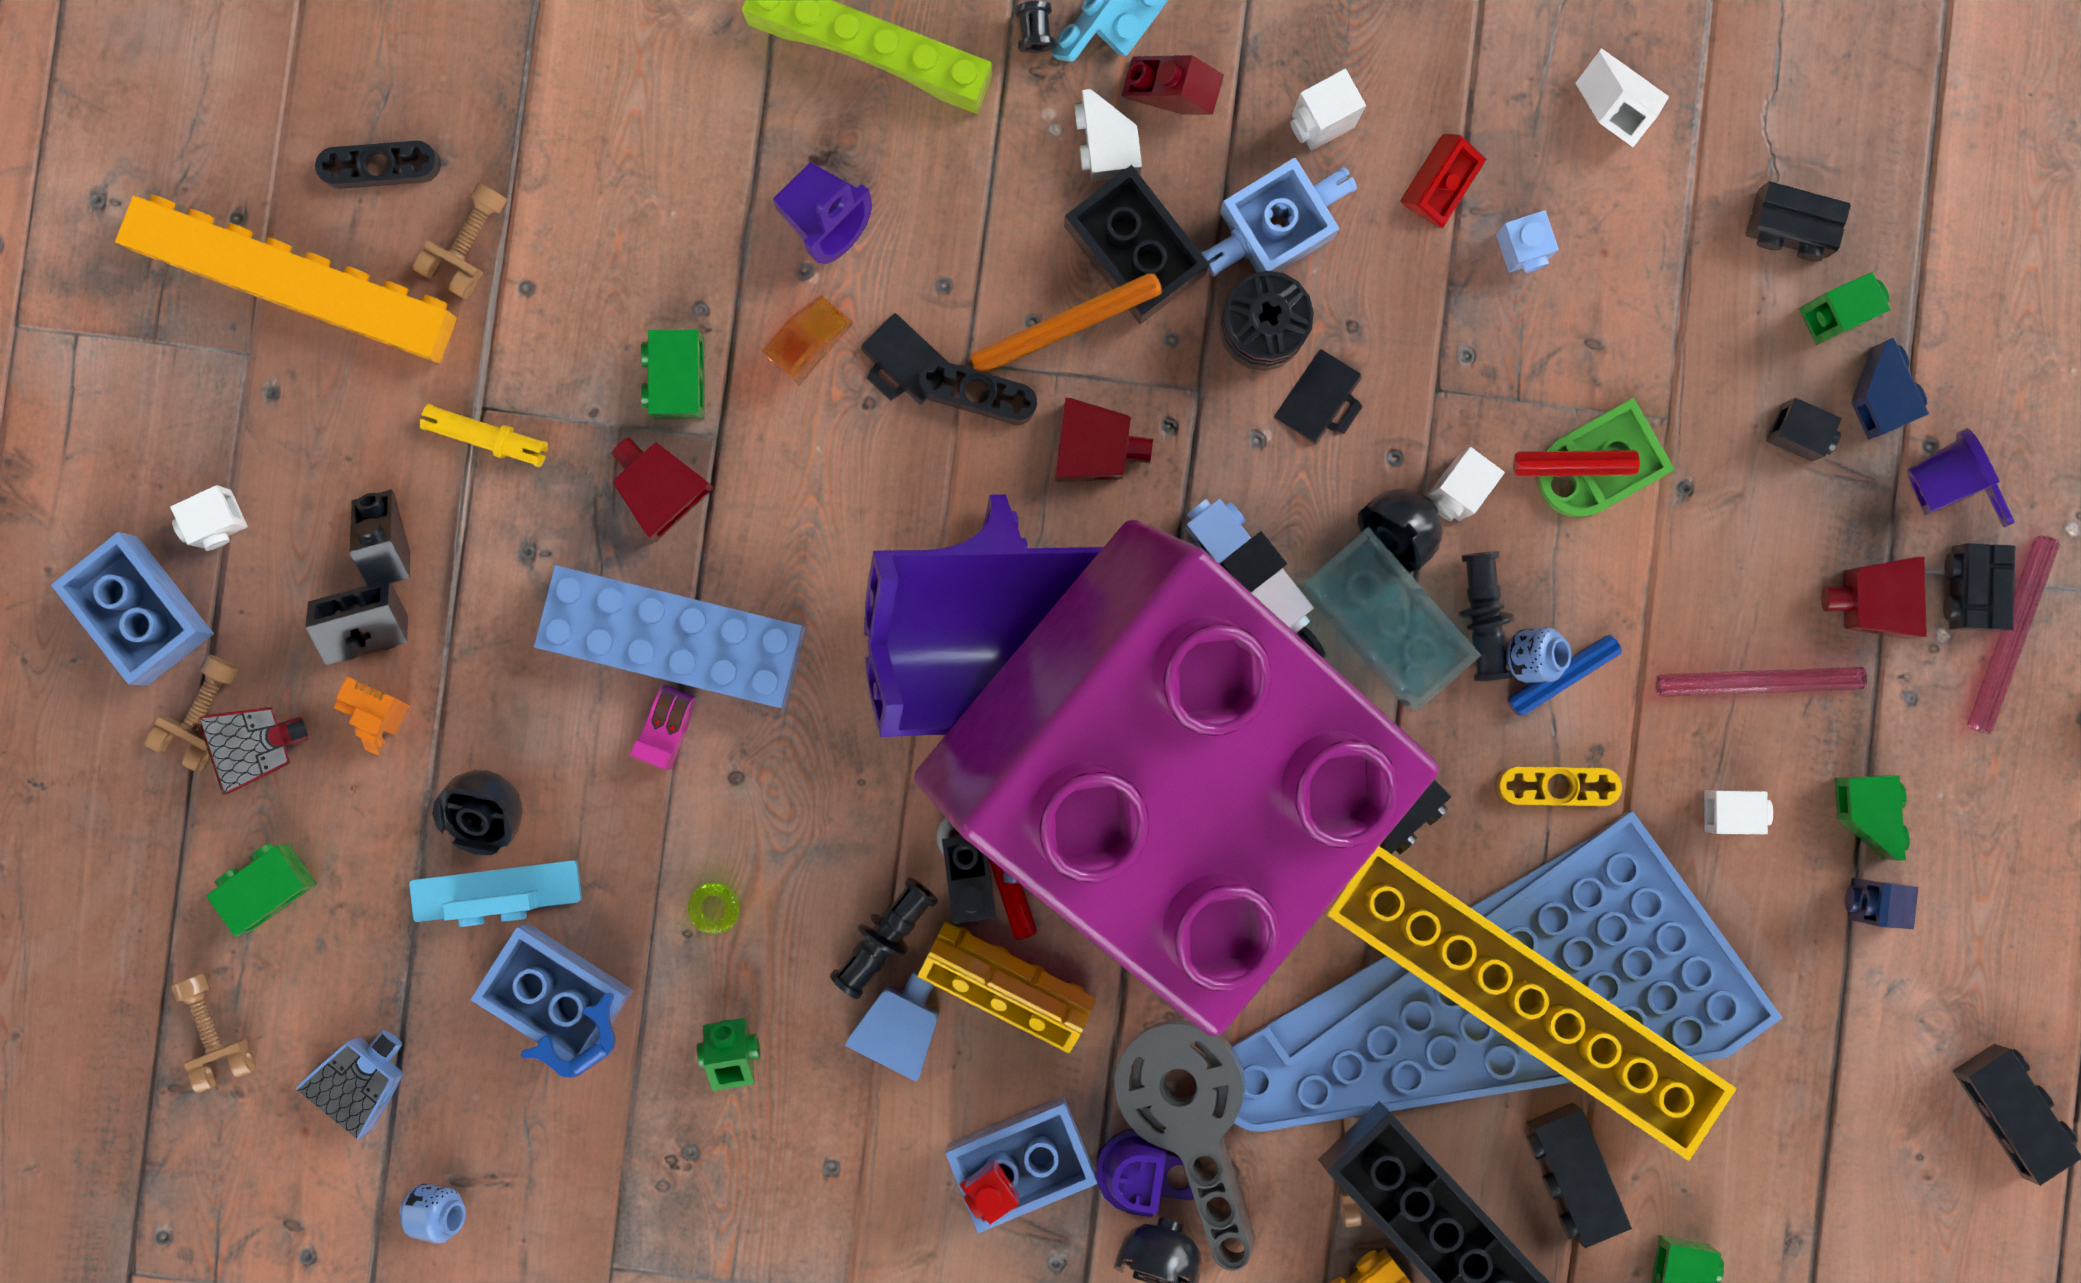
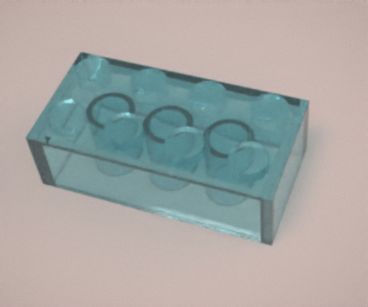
M1369 527L1361 531L1299 586L1409 712H1418L1481 656Z

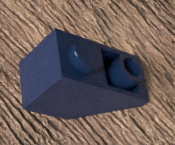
M1894 337L1871 348L1851 401L1868 440L1929 414L1926 408V394L1923 388L1914 382L1908 369L1910 366L1909 357L1904 348L1897 345Z
M1853 878L1852 887L1850 886L1847 889L1845 896V908L1849 912L1848 920L1879 927L1914 929L1918 887Z

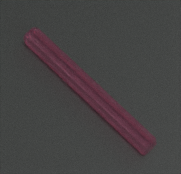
M2041 535L2034 538L2014 593L2013 630L2000 632L1967 723L1968 728L1979 733L1990 734L1993 732L2058 553L2060 542L2049 536Z
M1863 667L1659 674L1656 677V691L1660 697L1859 690L1867 686V673Z

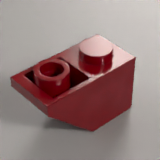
M1193 55L1134 56L1127 72L1121 96L1128 100L1182 115H1213L1224 74Z

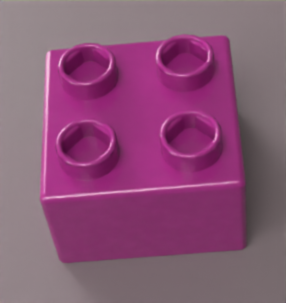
M1131 519L1118 529L917 768L914 779L918 787L964 839L1205 1034L1214 1037L1220 1036L1226 1031L1435 780L1439 773V765L1429 753L1207 552L1143 522Z

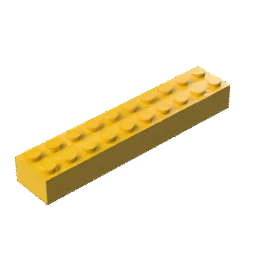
M1380 846L1324 912L1325 915L1688 1161L1737 1089Z

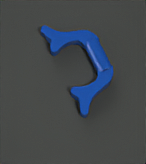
M606 993L596 1006L584 1008V1015L596 1023L600 1036L596 1044L570 1061L561 1059L554 1050L552 1037L547 1035L540 1039L537 1047L523 1050L521 1057L525 1059H538L546 1063L562 1077L572 1078L581 1075L609 1056L614 1049L616 1038L610 1020V1007L614 995Z

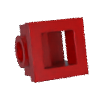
M996 1159L959 1184L966 1194L963 1197L971 1212L977 1219L981 1217L983 1221L987 1220L989 1225L1019 1205V1193Z

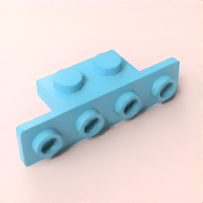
M1085 0L1081 7L1083 12L1074 24L1068 25L1057 38L1058 45L1053 50L1052 55L1057 60L1073 62L1093 35L1097 33L1119 56H1127L1168 0Z
M576 860L415 879L409 883L413 920L415 922L458 919L459 927L484 924V916L495 914L501 915V922L526 919V911L538 907L577 903L582 900L579 866Z

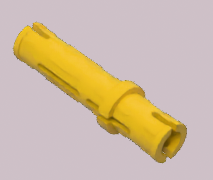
M427 404L421 415L429 417L427 420L420 419V429L435 432L493 451V456L503 459L509 456L533 464L536 467H541L546 458L545 455L538 453L548 451V442L514 433V428L503 425L499 428L435 407L432 404Z

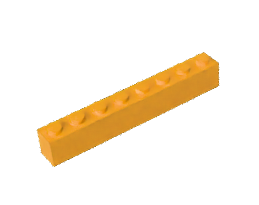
M151 194L149 200H145L134 195L132 196L115 240L121 246L438 364L441 363L457 321V317L446 310L448 305L446 302L425 294L421 301L407 296L409 289L387 280L384 281L383 286L368 282L369 274L349 266H345L343 272L329 267L331 263L329 259L308 251L304 258L290 253L292 246L270 237L267 238L266 243L251 239L253 236L252 231L232 223H228L227 229L213 225L214 217L190 208L187 215L174 210L175 203Z

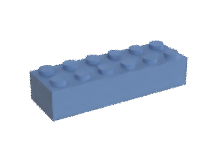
M555 565L534 648L787 709L807 628Z

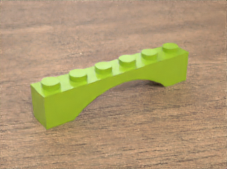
M745 0L742 7L746 22L751 27L785 40L819 46L861 60L904 79L939 100L978 114L993 77L992 62L833 0Z

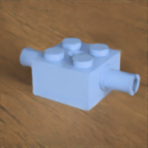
M1293 158L1224 200L1219 213L1231 230V236L1207 251L1201 252L1206 261L1210 263L1208 268L1210 274L1216 276L1220 271L1243 257L1247 260L1249 259L1257 273L1263 271L1281 272L1334 240L1340 228L1328 211L1327 206L1348 193L1357 190L1353 177L1347 180V176L1350 174L1347 168L1344 166L1339 168L1337 172L1313 186L1297 159ZM1273 214L1278 219L1282 217L1287 219L1284 227L1280 224L1273 225L1271 223Z

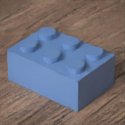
M117 532L51 584L128 685L149 686L214 635L209 626L138 536Z
M526 923L515 929L470 1000L538 1044L543 1036H551L557 1055L563 1060L570 1061L596 1044L600 1036L596 1023L584 1015V1008L596 1006L604 994L612 993L614 999L610 1007L611 1024H613L634 990L533 925Z
M1064 1096L947 1144L945 1151L962 1196L966 1194L959 1184L994 1159H996L1019 1193V1205L991 1225H989L987 1220L983 1221L981 1217L977 1219L967 1206L977 1233L1097 1184L1096 1172Z

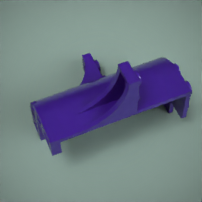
M1006 494L989 495L983 529L965 542L946 548L930 550L873 551L865 601L864 635L869 637V657H865L870 699L880 737L946 735L1103 547L1028 548L1027 540L1021 538L1018 530V515L1016 511H1011Z

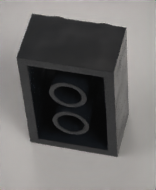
M1132 165L1064 217L1065 229L1112 289L1148 273L1156 275L1161 285L1162 293L1128 309L1139 324H1142L1207 273L1209 263Z

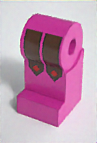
M663 685L654 700L639 739L636 740L629 756L662 769H672L690 724L688 722L695 707L696 696L668 685Z

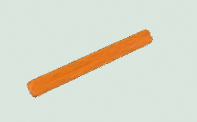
M1148 273L982 348L970 356L973 368L976 371L987 373L1159 296L1162 293L1159 280L1155 274Z

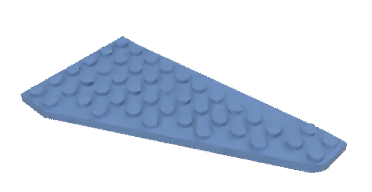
M1628 810L1590 838L1470 906L1471 909L1697 1062L1730 1057L1783 1018L1632 810ZM1386 955L1231 1044L1239 1057L1245 1078L1244 1099L1234 1123L1241 1128L1256 1132L1333 1121L1347 1117L1364 1116L1378 1101L1389 1111L1572 1083ZM1215 1087L1218 1091L1217 1102L1219 1103L1220 1090L1219 1087Z

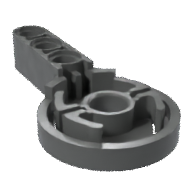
M1167 1020L1154 1024L1134 1038L1119 1061L1115 1077V1093L1118 1106L1126 1122L1140 1137L1157 1147L1173 1151L1181 1158L1215 1262L1225 1270H1239L1250 1259L1255 1245V1234L1223 1135L1234 1123L1244 1099L1245 1078L1241 1062L1233 1047L1222 1035L1209 1036L1189 1020ZM1193 1041H1195L1194 1046L1199 1048L1208 1057L1210 1063L1203 1056V1054H1201L1196 1048L1191 1046ZM1136 1059V1061H1135V1063H1134V1068H1135V1069H1134L1133 1078H1132V1089H1130V1078H1131V1073H1132V1069H1133V1062H1134V1060ZM1174 1069L1188 1071L1195 1078L1196 1092L1186 1098L1173 1095L1166 1086L1167 1073ZM1215 1087H1219L1220 1090L1219 1103L1216 1109V1113L1220 1115L1225 1110L1222 1116H1217L1213 1113L1216 1107L1218 1091ZM1137 1109H1140V1111L1143 1113V1115H1144L1150 1122L1153 1123V1126H1154L1155 1128H1157V1129H1159V1130H1164V1128L1166 1127V1130H1165L1164 1132H1161V1131H1158V1130L1154 1129V1128L1152 1127V1125H1151L1148 1121H1146V1120L1144 1119V1117L1139 1113V1111H1138ZM1201 1156L1213 1158L1218 1165V1170L1213 1172L1203 1170L1199 1166L1197 1158ZM1214 1197L1226 1199L1231 1206V1210L1227 1212L1217 1211L1212 1206L1210 1199ZM1227 1238L1238 1239L1243 1244L1244 1250L1237 1253L1232 1252L1226 1248L1223 1240Z

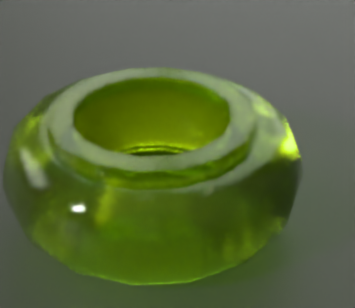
M718 882L706 883L698 887L691 895L688 903V916L692 924L699 931L710 935L722 934L730 930L737 922L740 913L739 900L735 892L728 886ZM708 896H717L726 905L725 914L718 921L707 919L702 912L703 901Z

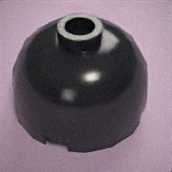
M1406 489L1384 491L1372 499L1358 513V525L1362 536L1366 542L1372 537L1383 548V550L1376 552V555L1395 570L1405 574H1411L1415 569L1418 571L1434 556L1440 547L1443 530L1438 509L1435 503L1427 496Z
M472 770L455 776L434 801L432 815L439 831L443 833L446 829L449 834L455 837L452 844L459 849L475 855H493L501 847H507L519 829L523 810L519 793L509 781L501 775L488 770Z
M1159 1218L1157 1225L1143 1224L1134 1228L1124 1238L1118 1250L1113 1268L1123 1273L1124 1266L1126 1265L1134 1270L1132 1278L1146 1283H1199L1202 1260L1200 1250L1195 1242L1181 1233L1183 1229L1182 1224L1169 1219Z

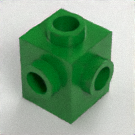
M745 1018L723 1020L703 1025V1042L697 1043V1058L700 1068H704L712 1091L755 1084L754 1060L761 1057L760 1044L757 1033L750 1034Z

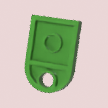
M1632 398L1555 441L1545 451L1635 450L1639 453L1640 457L1638 474L1567 476L1572 482V491L1567 497H1560L1553 492L1551 482L1554 476H1537V485L1541 496L1552 509L1565 516L1581 518L1597 514L1675 471L1637 402Z

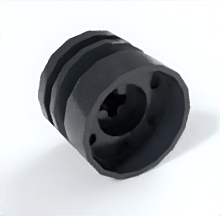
M1263 271L1249 275L1235 286L1222 311L1219 331L1224 348L1236 362L1249 369L1267 371L1282 367L1296 356L1312 330L1314 310L1310 295L1299 281L1285 273ZM1263 309H1265L1267 314L1275 313L1277 315L1273 326L1268 321L1262 323L1259 321Z

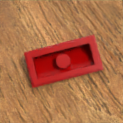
M1443 134L1400 202L1435 226L1444 228L1487 159L1461 135Z

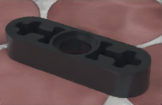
M423 141L329 147L318 155L315 162V170L319 178L336 189L424 183L434 179L441 168V160L438 153ZM421 152L429 159V162L423 163L422 170L418 171L411 164H399L396 154L399 153V157L403 161L417 160L418 153ZM377 154L386 155L389 160L386 172L378 176L371 175L368 171L369 160ZM335 159H338L347 166L357 165L360 176L358 177V173L355 170L348 168L339 170V177H335V175L328 171V167L335 166Z
M941 360L930 361L922 367L919 374V390L926 399L1006 423L1020 425L1028 422L1033 417L1037 407L1036 394L1029 386ZM936 372H941L944 374L943 380L951 384L956 383L957 376L962 377L963 380L960 383L958 398L951 396L954 387L941 385L939 391L931 389V381L927 380L926 377H934ZM973 382H981L989 389L990 396L983 403H974L966 396L965 390L967 386ZM997 388L1004 389L1001 395L1003 399L1014 400L1016 395L1023 396V403L1028 405L1029 409L1022 408L1020 413L1016 414L1011 412L1012 405L1003 401L999 402L998 409L992 408Z

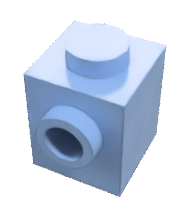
M1546 210L1507 222L1496 233L1509 273L1523 268L1525 273L1542 269L1549 265L1548 260L1559 250Z
M1205 499L1187 514L1191 521L1185 526V530L1219 564L1251 539L1241 526L1246 522L1245 518L1232 502L1225 505L1221 499H1218L1211 505Z

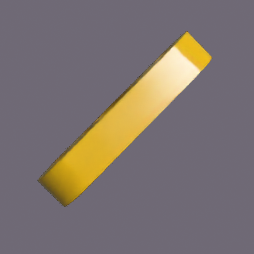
M1509 767L1499 774L1496 781V790L1502 800L1516 805L1608 806L1616 802L1620 797L1622 782L1614 771L1607 768ZM1518 773L1521 781L1537 782L1535 773H1541L1538 780V791L1541 798L1535 799L1537 790H1520L1519 797L1515 798L1514 791L1507 790V781H1514L1515 774ZM1556 774L1564 775L1570 783L1568 794L1559 799L1554 798L1548 791V781ZM1577 774H1583L1580 782L1585 783L1598 782L1599 775H1602L1603 781L1610 783V791L1603 792L1601 799H1599V794L1596 791H1581ZM1579 791L1581 792V795H1582V799H1581V800H1577V796H1578V794H1579Z

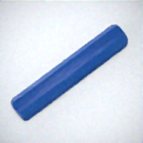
M1604 636L1571 657L1569 667L1558 680L1530 683L1509 696L1508 702L1510 707L1518 716H1524L1622 653L1620 644L1614 636Z

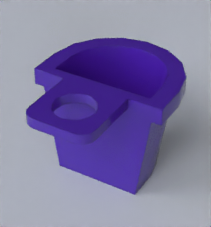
M811 162L773 198L776 210L804 240L807 253L815 261L823 264L837 260L854 245L864 231L872 212V200L868 188L862 184L856 188Z
M1968 428L1956 433V441L1907 470L1911 486L1925 515L1986 491L2002 526L2005 528L2015 523L1997 485L2000 480L1976 435Z
M1126 1129L1112 1136L1101 1148L1096 1162L1097 1184L1104 1198L1116 1209L1133 1215L1153 1217V1214H1158L1160 1196L1189 1201L1194 1200L1190 1184L1183 1189H1176L1167 1181L1168 1171L1176 1165H1183L1181 1158L1176 1154L1165 1153V1149L1147 1142L1133 1129ZM1197 1158L1198 1164L1202 1168V1164Z

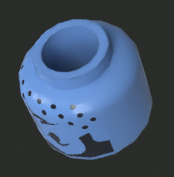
M1550 627L1526 628L1517 631L1511 637L1505 650V660L1511 673L1519 681L1525 683L1552 682L1558 680L1569 667L1571 648L1558 630Z
M422 1183L414 1187L403 1199L399 1209L400 1223L404 1233L413 1239L431 1243H444L450 1240L462 1228L465 1222L466 1209L460 1194L454 1189Z

